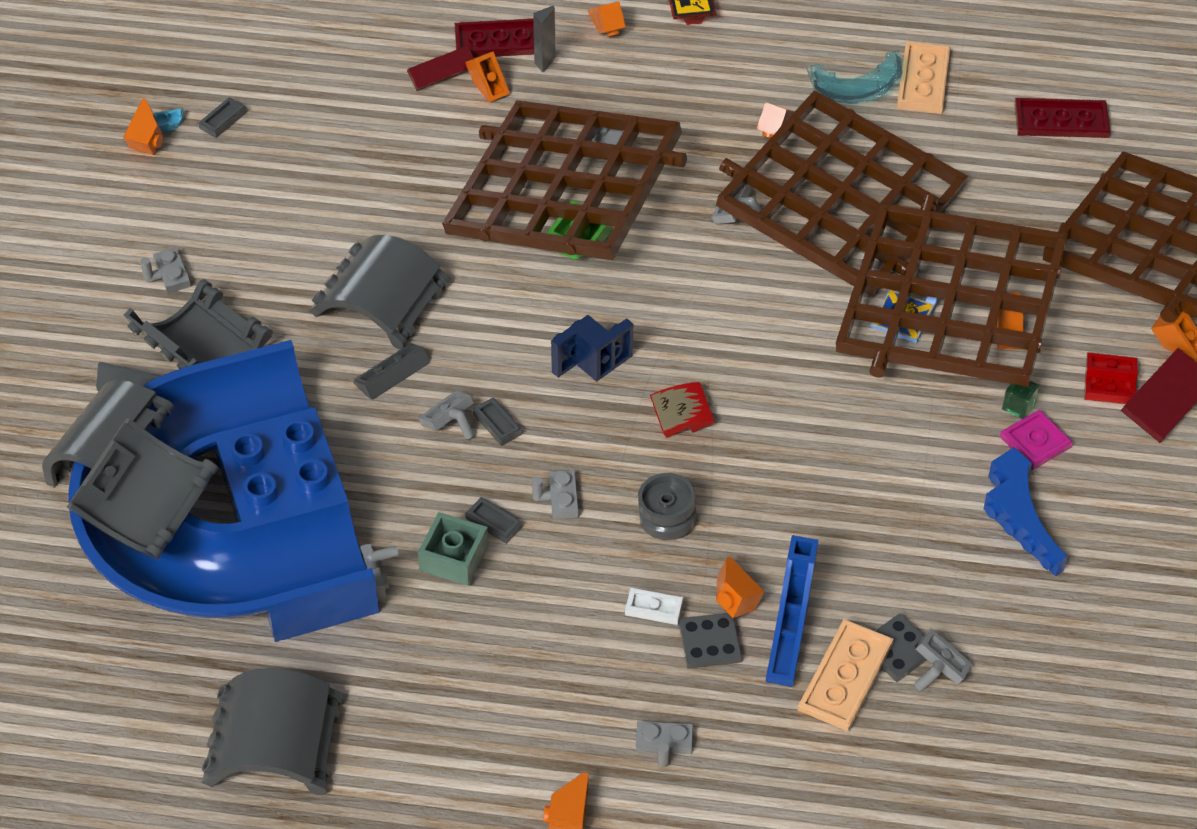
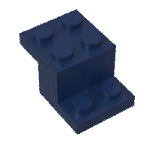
M589 315L575 321L571 327L562 333H558L551 340L552 373L559 378L577 365L596 382L633 356L634 324L626 318L621 323L615 324L608 331Z

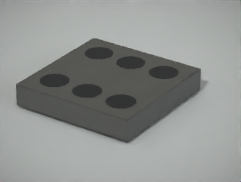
M728 613L679 618V628L687 669L741 662L734 619Z
M900 613L876 630L878 633L893 638V645L881 668L896 682L927 660L916 650L924 635Z

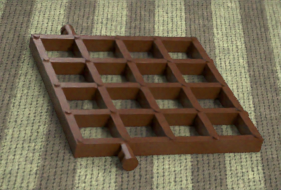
M814 90L744 168L728 158L723 160L719 170L734 179L718 195L716 206L854 286L859 271L845 262L857 248L864 252L866 251L870 239L868 235L873 230L881 203L894 205L903 195L921 206L924 197L933 194L913 182L923 170H926L951 184L940 198L935 196L938 199L935 212L943 213L963 189L968 176L938 160L933 154L922 151L856 114L853 109H847ZM814 108L840 122L829 135L803 121ZM850 128L876 142L866 156L840 142ZM791 133L817 147L807 160L780 146ZM886 149L913 163L903 177L876 162ZM828 153L854 168L843 182L817 167ZM769 158L795 172L784 186L757 172ZM865 174L892 189L881 203L854 188ZM805 179L832 194L820 208L794 193ZM745 184L772 198L760 213L734 199V196ZM842 200L870 215L858 230L831 215ZM782 205L809 220L797 235L771 220ZM888 220L886 223L887 226L907 236L905 241H916L920 226ZM819 227L826 229L847 242L835 257L808 242ZM882 253L876 254L875 258L885 264L881 268V272L893 273L895 271L905 276L909 262L904 261L905 257ZM866 286L864 293L874 297L880 288Z
M516 100L500 127L481 125L479 129L480 139L492 141L442 224L445 233L480 239L484 242L494 241L563 252L570 256L576 254L614 260L664 165L685 167L687 154L673 151L682 134L680 122ZM523 117L546 120L538 134L515 131ZM561 122L585 125L577 139L554 136ZM600 127L624 130L616 145L592 141ZM639 133L664 136L657 150L632 147ZM506 145L528 148L521 163L498 160ZM544 151L568 154L560 169L536 166ZM582 158L605 159L607 162L600 175L578 172L576 169ZM623 162L647 165L640 180L615 176ZM488 175L511 178L503 193L480 190ZM527 180L551 184L543 199L519 196ZM567 186L591 190L583 205L558 201ZM606 192L631 196L623 211L598 208ZM470 205L494 208L485 224L462 220ZM509 211L533 214L525 230L501 226ZM549 217L574 220L565 236L541 233ZM589 223L614 226L606 243L581 239Z
M1123 151L1106 173L1101 174L1097 184L1067 221L1061 223L1058 231L1068 233L1067 241L1071 239L1097 250L1090 259L1065 250L1061 264L1062 268L1165 305L1160 316L1166 322L1174 321L1180 311L1197 317V299L1187 295L1192 287L1197 285V260L1193 265L1163 255L1170 245L1197 254V236L1181 231L1188 221L1197 224V177ZM1124 170H1128L1152 180L1144 188L1119 179V176ZM1164 184H1168L1193 194L1187 202L1161 194L1159 191ZM1108 192L1134 201V203L1125 211L1100 202V200ZM1148 206L1176 217L1167 226L1140 215ZM1089 215L1116 226L1107 235L1081 224ZM1131 230L1156 239L1157 242L1149 250L1124 241L1122 238ZM1044 248V261L1052 262L1055 248ZM1112 254L1139 265L1132 274H1128L1103 263ZM1153 269L1181 279V282L1175 290L1147 281L1145 278Z
M926 195L920 209L881 203L837 336L836 352L873 359L869 372L872 376L878 378L884 376L888 362L1029 387L1037 354L1041 353L1042 335L1057 279L1060 280L1061 264L1067 245L1068 233L935 212L938 199L933 195ZM887 220L920 226L916 241L909 242L882 237ZM931 228L965 233L960 250L927 245ZM975 235L1009 240L1005 258L971 252ZM1020 242L1055 248L1051 265L1016 260ZM882 253L910 258L905 276L872 270L876 254ZM921 260L955 266L950 283L916 278ZM970 268L1000 273L996 291L961 285L965 269ZM1011 275L1046 281L1042 299L1006 293ZM866 286L900 291L895 308L889 309L860 304ZM911 293L945 299L940 317L906 312ZM956 301L991 307L986 325L952 320L951 316ZM1001 309L1037 315L1033 332L1026 333L998 328L997 323ZM855 319L889 325L884 343L849 338ZM900 327L935 333L930 352L895 346ZM946 335L981 341L976 360L941 354ZM998 344L1028 350L1023 369L988 363L987 359L991 345Z

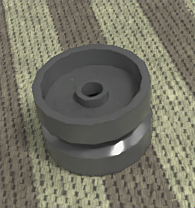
M659 473L649 477L641 485L638 491L640 524L646 533L660 540H675L685 536L693 529L696 522L695 489L689 480L682 475L674 473Z

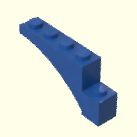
M1013 447L991 462L988 478L996 487L986 493L983 509L990 518L995 519L1003 527L1008 535L1013 536L1026 552L1031 553L1039 560L1043 568L1057 576L1064 571L1067 555L1046 532L1034 509L1028 486L1032 463Z
M795 535L791 537L776 628L766 674L767 683L793 687L810 600L818 539Z

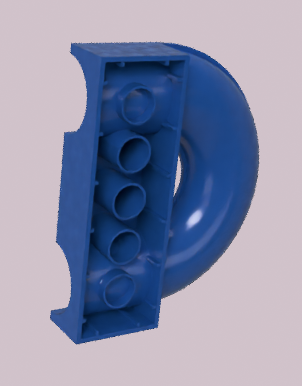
M292 340L191 365L162 375L142 385L155 391L157 396L170 401L175 407L169 416H165V422L160 428L149 425L146 429L147 432L192 459L215 450L237 523H211L188 513L170 543L164 548L161 557L156 560L118 542L69 509L77 541L88 560L103 577L124 593L143 603L181 615L200 618H236L266 612L275 642L379 613L375 576L372 568L367 569L363 561L351 519L348 499L316 408L309 407L300 378ZM153 405L149 407L150 410L155 412L158 410ZM77 462L74 463L71 472L68 503L91 471V468Z

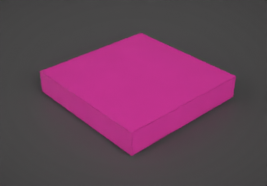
M1040 409L1002 430L1000 433V438L1011 449L1015 447L1032 463V470L1072 448L1073 444Z

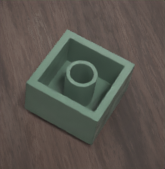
M438 512L418 551L419 571L469 586L488 548V527Z

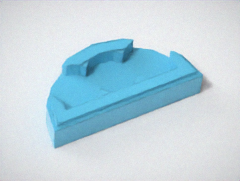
M183 109L154 113L162 133L173 131L180 126L184 119Z

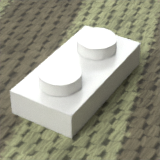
M630 588L625 615L678 625L683 597Z

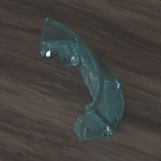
M899 50L887 52L885 60L877 65L875 69L854 78H836L835 73L827 72L823 69V64L806 67L813 88L817 92L833 101L846 104L868 102L882 96L899 80L903 73Z

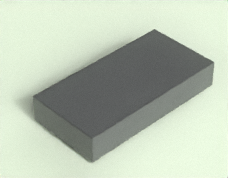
M228 97L198 123L199 129L217 138L247 113L246 106Z
M494 397L473 408V415L501 446L522 435L520 426Z
M480 497L465 513V519L488 527L489 534L506 544L523 527L522 521L483 497Z

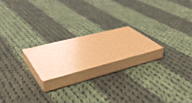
M906 41L897 108L942 114L950 46Z
M843 619L798 705V711L849 731L893 645V638Z

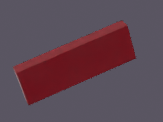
M467 45L408 68L407 73L416 91L468 71L465 62L474 59Z

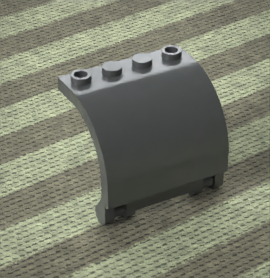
M374 235L364 240L361 244L357 241L349 249L348 253L351 255L348 259L345 257L337 265L336 269L339 271L336 275L332 274L324 283L326 286L325 290H320L312 299L314 304L309 312L317 317L326 309L332 307L354 310L376 323L387 333L391 344L397 349H402L407 343L406 339L410 338L415 332V327L412 324L431 298L436 300L442 294L441 289L447 287L450 278L439 268L440 265L416 245L391 235Z
M206 279L200 280L192 298L177 313L158 323L142 322L131 308L124 314L129 322L127 327L137 336L140 333L145 336L144 341L153 349L158 346L161 349L160 353L169 362L173 360L178 362L176 366L179 369L261 348L269 341L273 334V331L267 326H262L257 318L251 317L246 321L221 301L223 292L218 288H212V284ZM207 295V298L203 303L201 300ZM256 333L257 335L254 341H252L250 338Z
M125 380L107 382L43 460L42 469L46 484L55 488L57 485L56 475L63 467L70 469L75 462L92 469L126 418L131 419L144 430L149 425L160 428L165 422V416H169L175 409L174 405L170 401L157 396L155 391L139 384ZM153 405L158 410L155 412L150 410L149 407Z
M126 418L67 505V508L118 542L140 554L157 560L161 557L164 548L170 543L177 529L219 467L207 459L200 462L178 452L151 435L131 419Z
M264 668L250 670L237 675L227 684H223L217 694L219 704L212 718L214 728L207 742L209 752L202 766V771L204 772L202 783L213 787L223 778L233 773L266 771L295 779L304 783L312 794L324 795L327 790L325 779L329 776L330 765L326 762L333 722L339 720L340 711L338 705L342 703L343 694L330 688V684L293 670Z

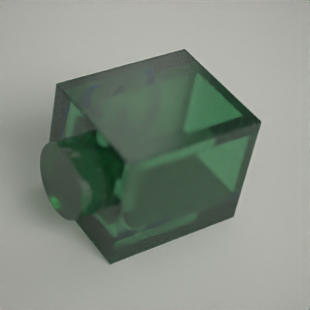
M1030 381L1029 387L1010 384L1005 391L1002 410L1020 419L1027 417L1036 404L1040 385L1033 381Z

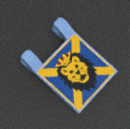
M888 290L880 307L894 309L900 291ZM910 296L906 312L930 316L939 298L927 296L926 301ZM871 323L872 328L887 333L889 325ZM900 327L898 337L917 343L922 331Z

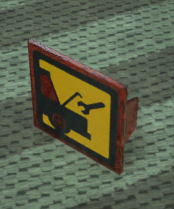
M669 0L673 19H684L686 25L702 24L705 17L717 15L713 0Z

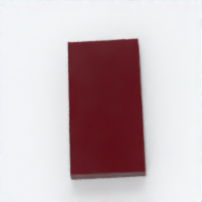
M533 18L454 23L456 50L468 45L474 58L493 51L496 57L534 55Z
M1015 98L1014 106L1018 136L1109 138L1110 136L1106 100Z
M1177 348L1120 411L1161 443L1197 403V363Z

